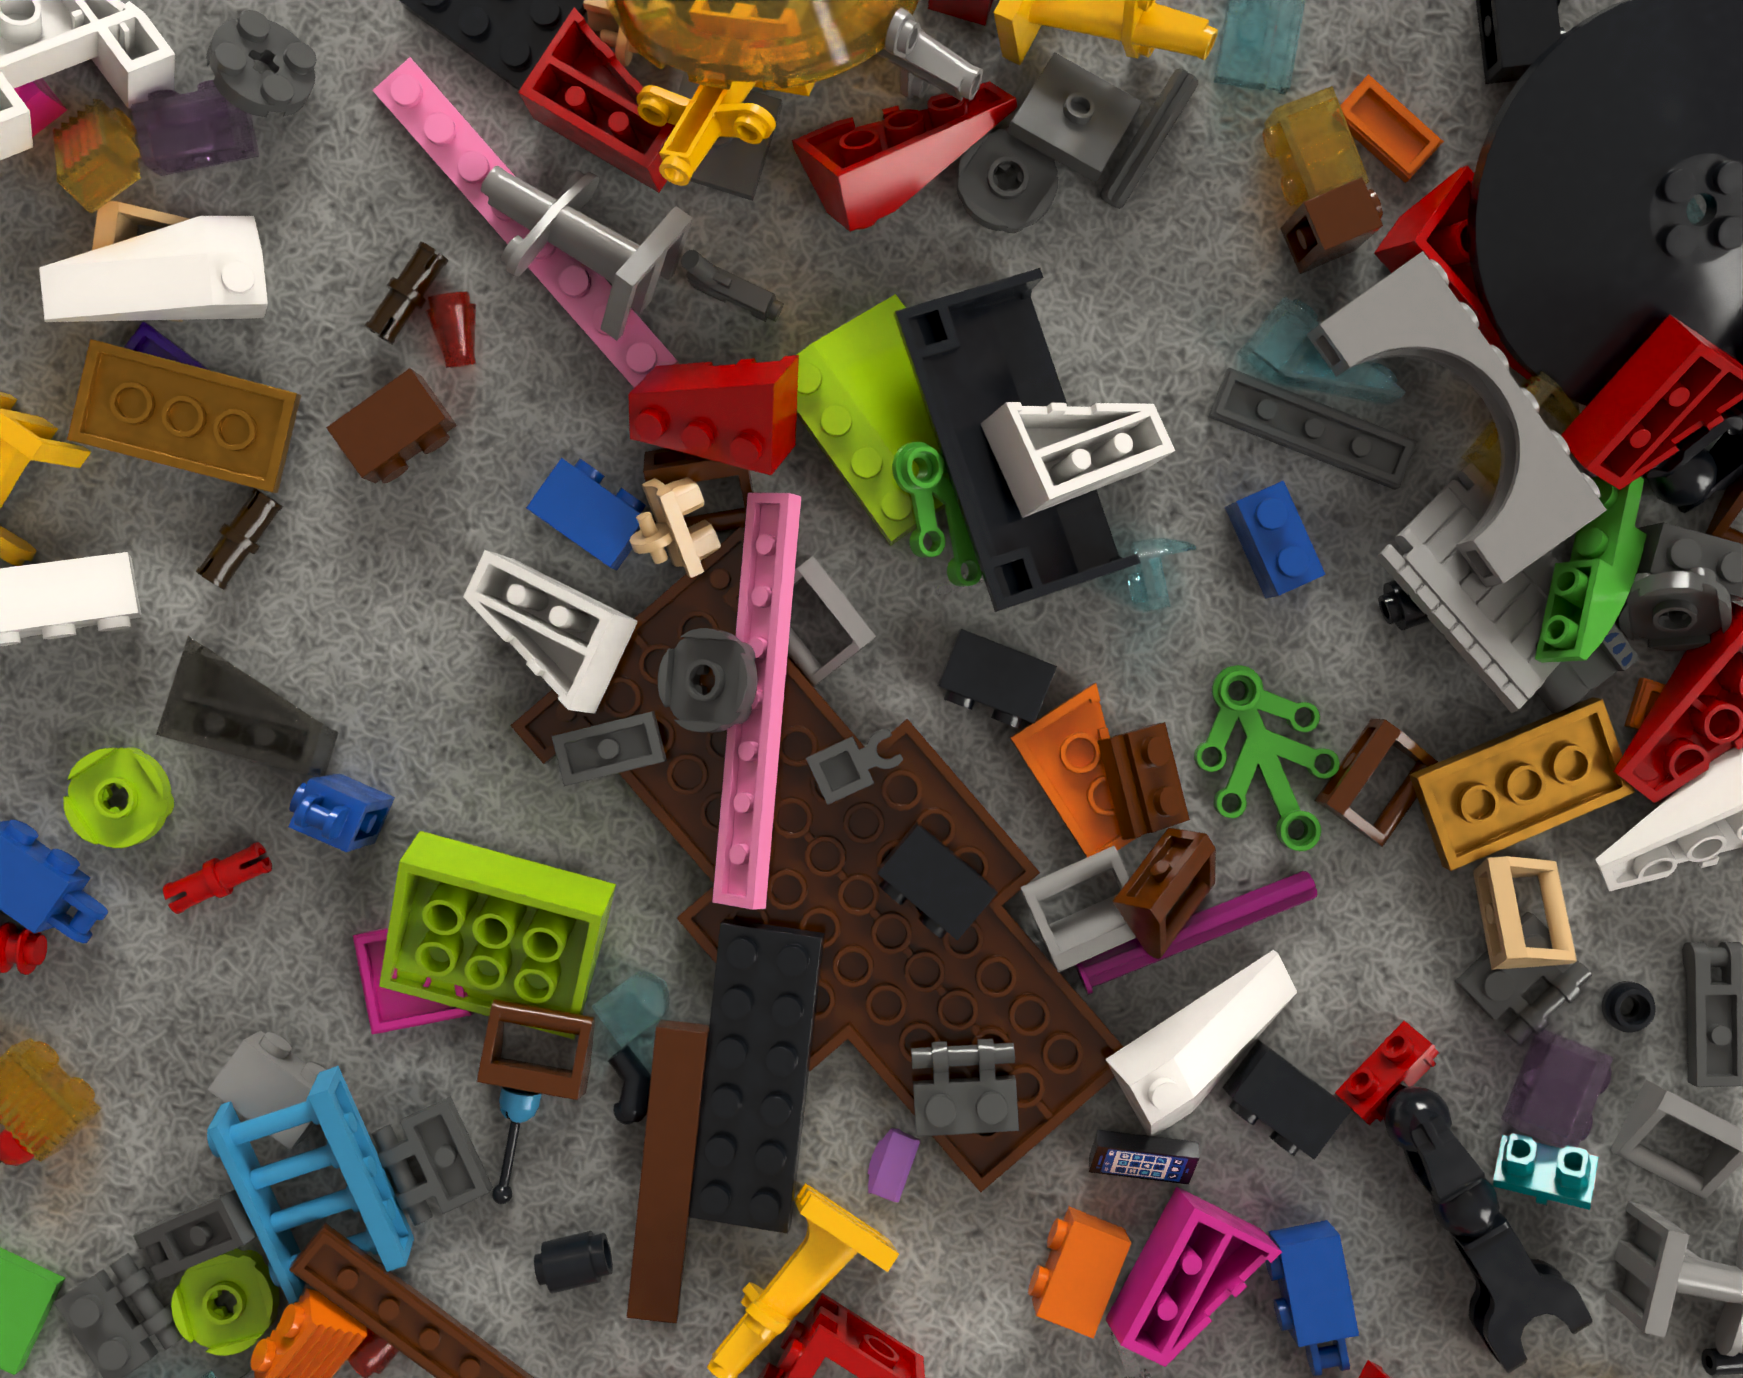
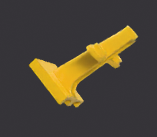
M693 0L690 8L712 64L692 99L655 85L643 87L636 98L638 114L646 122L655 126H664L666 123L675 125L659 152L663 160L659 167V172L667 181L678 186L687 185L719 136L740 138L750 144H759L763 139L770 137L776 128L774 117L757 104L743 103L753 87L809 97L816 78L794 6L783 4L779 15L772 16L760 14L755 0H734L730 8L712 6L711 0Z
M1000 0L993 12L1002 57L1018 65H1021L1042 25L1121 41L1126 56L1136 59L1141 55L1149 58L1155 48L1205 60L1216 41L1218 29L1209 26L1208 19L1155 3L1156 0Z
M0 392V509L31 460L80 468L91 453L84 446L51 440L58 428L43 417L12 411L11 409L17 402V399L3 392ZM0 526V558L15 566H22L25 560L32 561L37 552L36 549L27 541Z
M804 1183L794 1198L799 1213L806 1217L807 1232L804 1240L765 1289L752 1282H749L742 1289L745 1295L740 1302L746 1307V1313L714 1351L707 1369L717 1378H737L857 1253L888 1272L899 1255L889 1238L807 1183Z

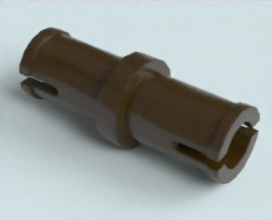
M424 242L419 243L418 249L397 279L394 277L390 279L386 285L390 289L369 322L367 321L364 325L372 333L376 332L379 334L378 337L392 345L415 308L422 309L427 301L423 296L443 266H446L448 263L446 257L441 253L435 254L436 250Z
M254 488L252 494L231 524H223L219 530L222 537L202 565L197 568L196 572L212 584L225 590L228 582L249 552L252 554L257 552L260 545L256 542L283 506Z

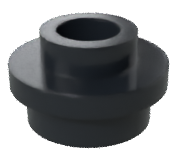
M1632 981L1618 982L1606 991L1602 1000L1604 1018L1612 1027L1622 1032H1638L1647 1027L1654 1019L1656 1012L1654 998L1647 988ZM1630 997L1633 1000V1009L1630 1013L1623 1015L1620 1011L1621 1003L1625 998Z

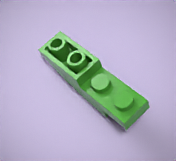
M1598 476L1591 477L1600 490L1601 496L1599 499L1607 510L1576 532L1570 562L1555 563L1535 656L1537 661L1541 663L1585 661L1600 646L1613 627L1633 585L1647 536L1646 533L1635 527L1644 483L1642 477L1637 478L1621 490Z

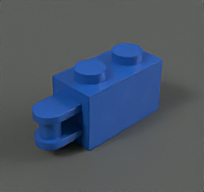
M340 773L309 778L307 784L302 783L293 795L289 810L294 815L288 827L344 852H349L376 842L395 797Z
M8 820L0 822V910L34 934L56 928L74 941L87 943L92 937L90 929L96 920H104L108 910L100 902L82 891L90 877L78 869L80 866L79 861L65 851L59 849L50 850L36 840L39 836L36 830L21 821ZM71 906L78 909L74 917L67 914Z
M1328 1220L1268 1231L1270 1239L1282 1251L1272 1263L1268 1260L1265 1261L1271 1281L1278 1280L1281 1298L1274 1299V1309L1281 1331L1288 1330L1298 1347L1305 1346L1308 1364L1313 1376L1322 1375V1369L1338 1366L1341 1371L1349 1370L1350 1363L1345 1338L1359 1336L1340 1234ZM1332 1341L1333 1345L1318 1348V1343Z

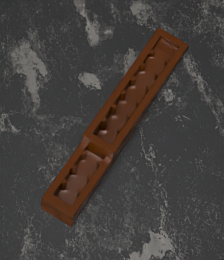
M661 1019L656 1026L627 1318L675 1324L678 1321L709 1025Z

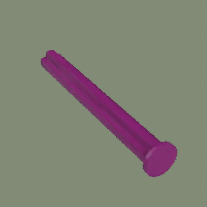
M1300 871L1195 913L1190 917L1160 959L1150 956L1138 939L1134 938L1076 964L1075 967L1087 995L1093 993V987L1311 901L1318 895L1315 882L1307 871Z

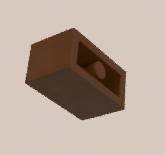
M1360 177L1303 202L1280 229L1297 269L1302 274L1358 249L1383 226L1381 222L1383 211L1377 194L1372 189L1368 190L1363 178Z
M409 368L326 428L361 478L376 484L380 480L382 483H388L401 476L409 467L406 461L419 452L423 451L424 454H429L443 446L450 438L447 432L457 425L424 378Z

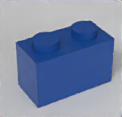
M561 458L526 509L608 567L618 570L633 549L629 540L636 531L640 530L636 517L641 514L646 505L623 488L615 496L599 485L605 476L579 458L575 466Z
M1284 480L1225 507L1265 599L1282 595L1326 575Z

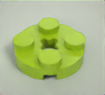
M135 747L103 748L84 756L71 769L67 779L71 780L68 786V796H63L64 812L73 830L85 841L112 848L131 847L149 840L162 828L166 818L172 813L174 808V798L171 794V785L166 772L153 757ZM113 784L119 789L125 788L128 793L125 809L121 806L111 808L107 800L113 796L110 789Z
M234 1249L192 1266L184 1272L172 1296L171 1309L173 1320L182 1337L189 1343L195 1340L201 1346L207 1347L208 1349L205 1352L218 1356L237 1354L253 1346L276 1320L280 1299L279 1288L272 1282L269 1267L258 1252ZM222 1290L229 1291L237 1300V1303L233 1306V1313H228L225 1306H217L215 1303V1299L222 1294Z

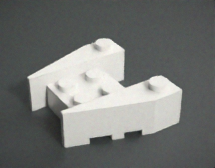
M0 0V160L33 148L30 110L14 88L92 59L128 109L174 91L175 53L142 10L130 1L124 4L120 0Z

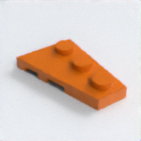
M1096 683L1091 684L1038 718L1035 724L1030 723L1009 737L1086 858L1112 846H1115L1118 851L1135 840H1122L1098 745V740L1110 738L1105 724Z

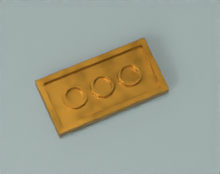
M90 339L67 440L278 493L301 395Z
M1591 697L1565 710L1551 714L1409 775L1442 867L1450 871L1635 793L1634 788L1613 772L1622 758V753L1604 701L1595 697Z

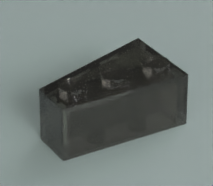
M188 636L156 735L190 747L315 778L326 775L338 732L209 647Z

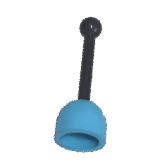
M501 1086L499 1097L500 1111L511 1122L500 1181L492 1191V1198L498 1204H506L512 1198V1189L509 1183L520 1124L535 1116L540 1105L542 1095L540 1093Z

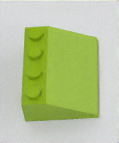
M896 294L828 333L796 354L799 355L797 417L890 546L916 528L911 494L903 491L897 485L893 476L892 464L895 454L902 446L912 442L926 443L939 454L941 453L894 317L895 311L905 308ZM913 460L912 471L914 476L917 477L919 473L918 464ZM948 473L943 474L947 479L950 480ZM933 496L936 514L945 505Z
M419 831L399 861L379 987L485 1016L490 1015L494 999L582 1015L606 931L616 884ZM395 968L398 969L397 979L392 978ZM426 977L431 978V984L428 988L423 987ZM455 985L462 986L468 997L456 996ZM526 1026L573 1040L576 1037L574 1034Z

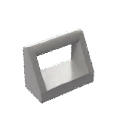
M812 556L795 569L794 587L803 580H806L853 640L850 645L822 667L790 626L788 656L814 687L872 642L876 635L814 556Z
M1115 846L1020 887L1042 940L1058 972L1136 938L1112 902L1118 894L1051 924H1048L1038 902L1112 869L1121 891L1130 878Z
M1646 1080L1611 1147V1151L1702 1199H1706L1743 1163V1129ZM1666 1114L1717 1139L1699 1174L1639 1144Z

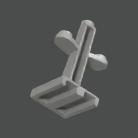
M785 0L783 3L794 6L811 64L817 65L830 36L840 35L900 67V93L908 99H912L914 96L923 98L930 84L962 101L963 97L972 100L979 89L983 69L973 66L920 28V23L916 22L913 15L902 7L895 12L879 0Z
M495 166L485 177L481 186V192L489 197V205L530 230L524 239L519 235L515 236L504 249L501 255V262L507 265L506 271L518 277L528 268L547 242L556 246L606 278L612 284L600 329L617 341L623 335L630 309L633 308L641 314L652 301L659 276L661 275L669 281L675 274L693 218L675 206L646 240L639 245L579 212L588 203L598 187L600 177L591 172L583 174L577 170L568 179L563 188L562 196L557 200L511 175L501 167Z
M1628 1201L1626 1211L1639 1220L1634 1243L1618 1241L1614 1260L1627 1269L1622 1292L1607 1289L1605 1299L1641 1331L1663 1338L1666 1337L1676 1292L1725 1301L1726 1304L1715 1328L1716 1348L1722 1355L1736 1356L1738 1353L1743 1354V1220L1739 1227L1736 1266L1686 1256L1689 1234L1649 1206Z

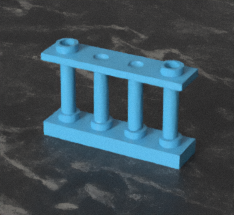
M339 1066L318 1073L307 1096V1101L240 1122L231 1101L220 1105L207 1129L209 1148L215 1157L221 1158L269 1260L268 1266L271 1280L275 1286H281L289 1304L299 1301V1297L306 1284L305 1281L289 1270L291 1263L301 1252L290 1229L348 1209L360 1212L366 1225V1231L346 1237L349 1241L366 1253L371 1251L374 1255L379 1254L386 1272L407 1265L414 1241L412 1231L403 1210L400 1209L396 1201L395 1192L384 1168H382L376 1149ZM311 1121L315 1125H321L327 1138V1145L264 1166L260 1165L250 1141ZM331 1165L335 1169L340 1168L347 1183L346 1189L282 1210L270 1185Z

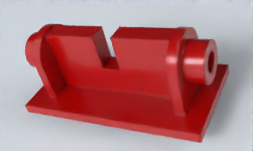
M1403 1021L1362 1065L1350 1075L1337 1089L1335 1094L1369 1126L1376 1119L1381 1122L1384 1119L1383 1115L1387 1105V1097L1402 1081L1408 1087L1413 1086L1431 1067L1436 1065L1433 1059L1439 1052L1429 1040L1407 1022Z

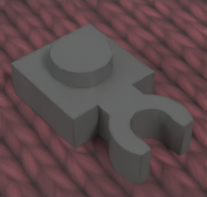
M889 729L875 732L870 737L867 746L861 749L858 748L854 737L851 736L806 757L827 805L874 784L869 769L875 766L882 769H891L903 761L901 754L885 759L877 753L878 743L892 736Z

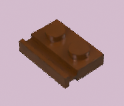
M1165 722L1148 725L1110 738L1098 740L1122 840L1136 839L1141 837V835L1153 833L1190 820Z

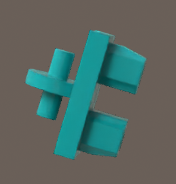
M1512 1133L1510 1136L1502 1134L1493 1178V1187L1536 1197V1203L1546 1206L1548 1200L1590 1210L1599 1157L1589 1155L1587 1150L1568 1145L1565 1148H1559L1534 1142L1532 1137Z

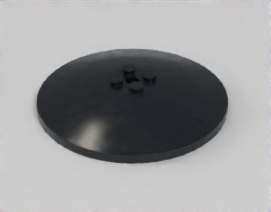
M1624 0L1601 10L1563 34L1534 61L1520 77L1503 102L1488 131L1478 157L1468 208V249L1477 294L1500 341L1512 357L1536 380L1553 392L1575 403L1587 406L1670 314L1743 365V0ZM1700 194L1705 199L1706 212L1701 221L1692 224L1687 218V205L1695 195Z

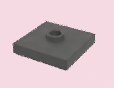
M1054 52L1011 121L1007 133L1096 183L1138 112L1142 101Z
M685 70L678 94L692 99L705 76ZM751 90L743 103H754L763 107L774 117L777 125L782 109V99ZM774 131L769 138L763 139L759 144H750L740 138L719 136L692 175L690 182L753 201Z

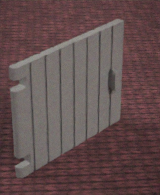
M1468 463L1458 474L1459 479L1468 489L1466 490L1456 480L1450 481L1395 537L1396 543L1405 554L1401 556L1389 544L1377 555V560L1390 575L1392 574V578L1407 595H1410V598L1421 611L1428 615V619L1444 634V637L1458 653L1462 654L1461 656L1476 673L1478 672L1479 677L1496 693V696L1507 709L1513 713L1518 711L1534 695L1546 678L1560 664V662L1541 663L1535 659L1555 563L1560 562L1549 551L1504 584L1488 587L1483 585L1456 544L1465 538L1484 516L1496 489L1490 482L1486 481V478L1473 463Z

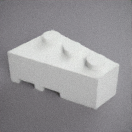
M1006 402L981 423V427L1022 518L1142 472L1175 451L1154 404L1095 403L1091 407H1067L1066 403H1050L1048 406H1022L1021 402Z
M484 550L463 596L494 631L527 661L526 665L536 676H541L559 695L558 699L568 710L596 713L637 625V620L513 558Z
M128 552L0 568V646L21 643L20 638L41 634L43 639L70 637L76 635V628L93 625L98 626V631L125 629L131 627L130 619L142 617L132 558Z

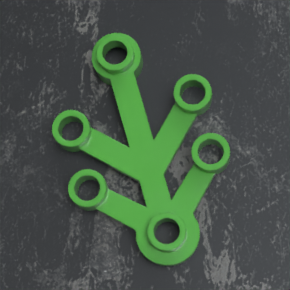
M923 442L905 444L894 456L892 471L897 485L903 491L911 494L916 529L910 536V548L916 556L921 558L936 557L944 550L945 536L942 530L937 527L934 496L945 505L954 558L950 560L947 566L948 579L955 586H973L980 581L982 572L951 481L943 475L947 473L942 455ZM913 460L918 464L919 473L917 477L914 476L912 471ZM926 533L930 535L932 540L929 550L923 544V538ZM963 563H965L968 566L969 570L966 579H964L961 575V566Z
M1242 665L1227 667L1219 672L1213 681L1212 696L1219 710L1206 742L1199 744L1195 749L1194 760L1196 765L1208 772H1215L1223 768L1227 761V753L1224 748L1237 719L1246 738L1226 788L1219 790L1214 797V808L1219 814H1222L1221 816L1226 818L1241 816L1247 806L1246 793L1258 766L1280 816L1276 825V834L1279 841L1292 850L1307 851L1318 843L1321 836V825L1313 814L1300 810L1278 756L1306 767L1312 776L1322 779L1331 778L1338 772L1340 766L1339 758L1330 749H1314L1266 730L1258 710L1286 719L1290 728L1298 732L1314 730L1320 721L1319 711L1316 706L1309 702L1295 703L1265 691L1261 678L1249 667ZM1234 681H1240L1245 686V694L1240 700L1232 699L1228 692L1230 684ZM1304 707L1309 710L1311 720L1308 725L1301 727L1295 721V713L1298 709ZM1208 747H1214L1219 753V759L1213 766H1207L1202 761V753ZM1320 754H1326L1331 761L1330 768L1324 773L1318 772L1314 764L1315 759ZM1229 793L1235 794L1239 802L1238 807L1232 812H1226L1222 808V799ZM1300 820L1304 825V832L1299 838L1293 839L1288 834V826L1292 821Z

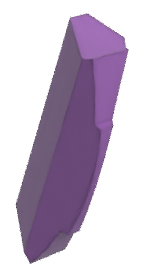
M891 1128L885 1137L879 1140L869 1164L868 1193L893 1202H899L920 1144L919 1139L902 1132L900 1129Z

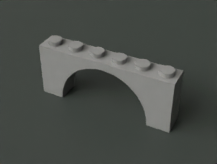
M1422 251L1320 323L1307 336L1336 377L1352 367L1375 359L1386 357L1418 358L1436 363L1453 371L1473 387L1483 399L1493 417L1499 435L1501 448L1500 475L1493 499L1484 516L1474 529L1458 542L1456 546L1485 587L1504 584L1607 509L1599 499L1601 494L1596 483L1587 474L1580 473L1570 459V448L1565 439L1556 431L1550 430L1538 414L1540 407L1535 397L1527 389L1519 387L1509 373V362L1504 353L1498 347L1490 345L1478 329L1479 321L1474 311L1466 303L1459 302L1448 287L1449 279L1445 270L1435 260H1429L1424 251Z

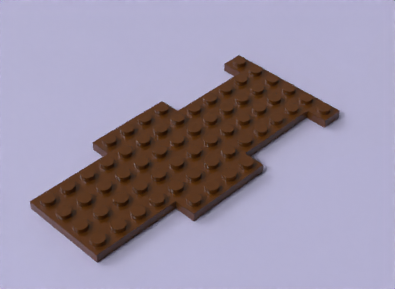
M742 526L721 543L720 549L701 560L704 569L703 573L693 578L688 577L686 573L634 618L638 621L595 714L568 710L558 699L559 695L552 689L510 725L540 761L546 764L556 756L552 736L655 711L667 761L619 774L713 883L715 878L727 730L708 733L694 732L681 727L675 721L679 719L673 715L671 708L664 707L660 699L658 672L662 658L669 648L675 649L677 644L685 638L681 636L690 630L709 628L723 630L736 635L745 531ZM787 657L766 909L752 910L712 903L713 885L684 910L677 919L715 963L717 960L720 923L725 918L825 933L809 1072L848 1039L914 1116L913 1081L933 1080V1068L912 1069L911 1048L931 1047V1042L947 1041V1046L977 1045V1039H993L994 1044L1014 1043L1015 1063L995 1064V1076L1015 1075L1019 1131L932 1136L974 1186L982 1192L1115 1077L1105 1059L1124 1046L1002 906L1021 890L1020 887L1027 885L1040 872L908 719L891 732L892 736L881 740L877 745V753L882 758L888 759L894 755L901 754L903 761L891 769H882L877 766L869 769L874 784L827 805L806 757L851 736L854 737L859 749L865 746ZM710 667L708 674L701 675L699 680L700 685L707 687V694L711 692L712 687L715 685V675H713V670ZM916 822L992 884L998 892L958 941L948 932L942 939L920 922L918 918L923 911L908 899L903 905H900L879 887L883 878L877 873V868ZM978 1065L949 1067V1079L979 1077Z

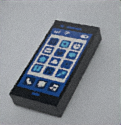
M1097 1130L1089 1155V1172L1189 1185L1200 1159L1199 1143L1196 1141Z

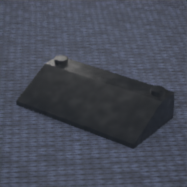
M1040 268L894 312L900 335L995 612L1122 571L1141 563L1137 553L1124 558L1119 556L1097 490L1090 491L1022 518L981 427V423L1006 402H1021L1022 406H1048L1050 403L1067 404L1031 299L1032 289L1044 278Z

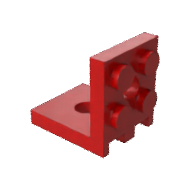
M821 1293L804 1322L801 1323L795 1320L788 1329L780 1345L784 1352L777 1365L774 1366L771 1363H767L758 1377L813 1378L821 1363L827 1357L858 1378H925L924 1357Z

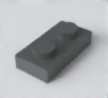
M655 711L552 736L564 786L667 761Z

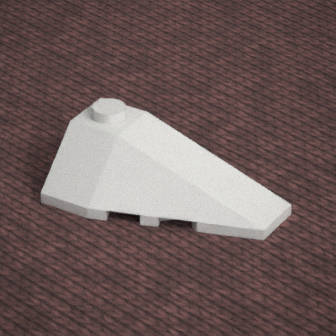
M198 216L39 267L45 322L264 318L268 305L263 254L254 216Z
M1733 747L1711 761L1707 771L1679 788L1595 859L1609 891L1668 877L1674 872L1678 863L1692 861L1697 862L1700 868L1716 865L1719 860L1718 854L1741 847L1743 850V748L1738 750Z
M1272 950L1105 1059L1148 1136H1157L1192 1113L1295 996L1297 990L1276 951Z

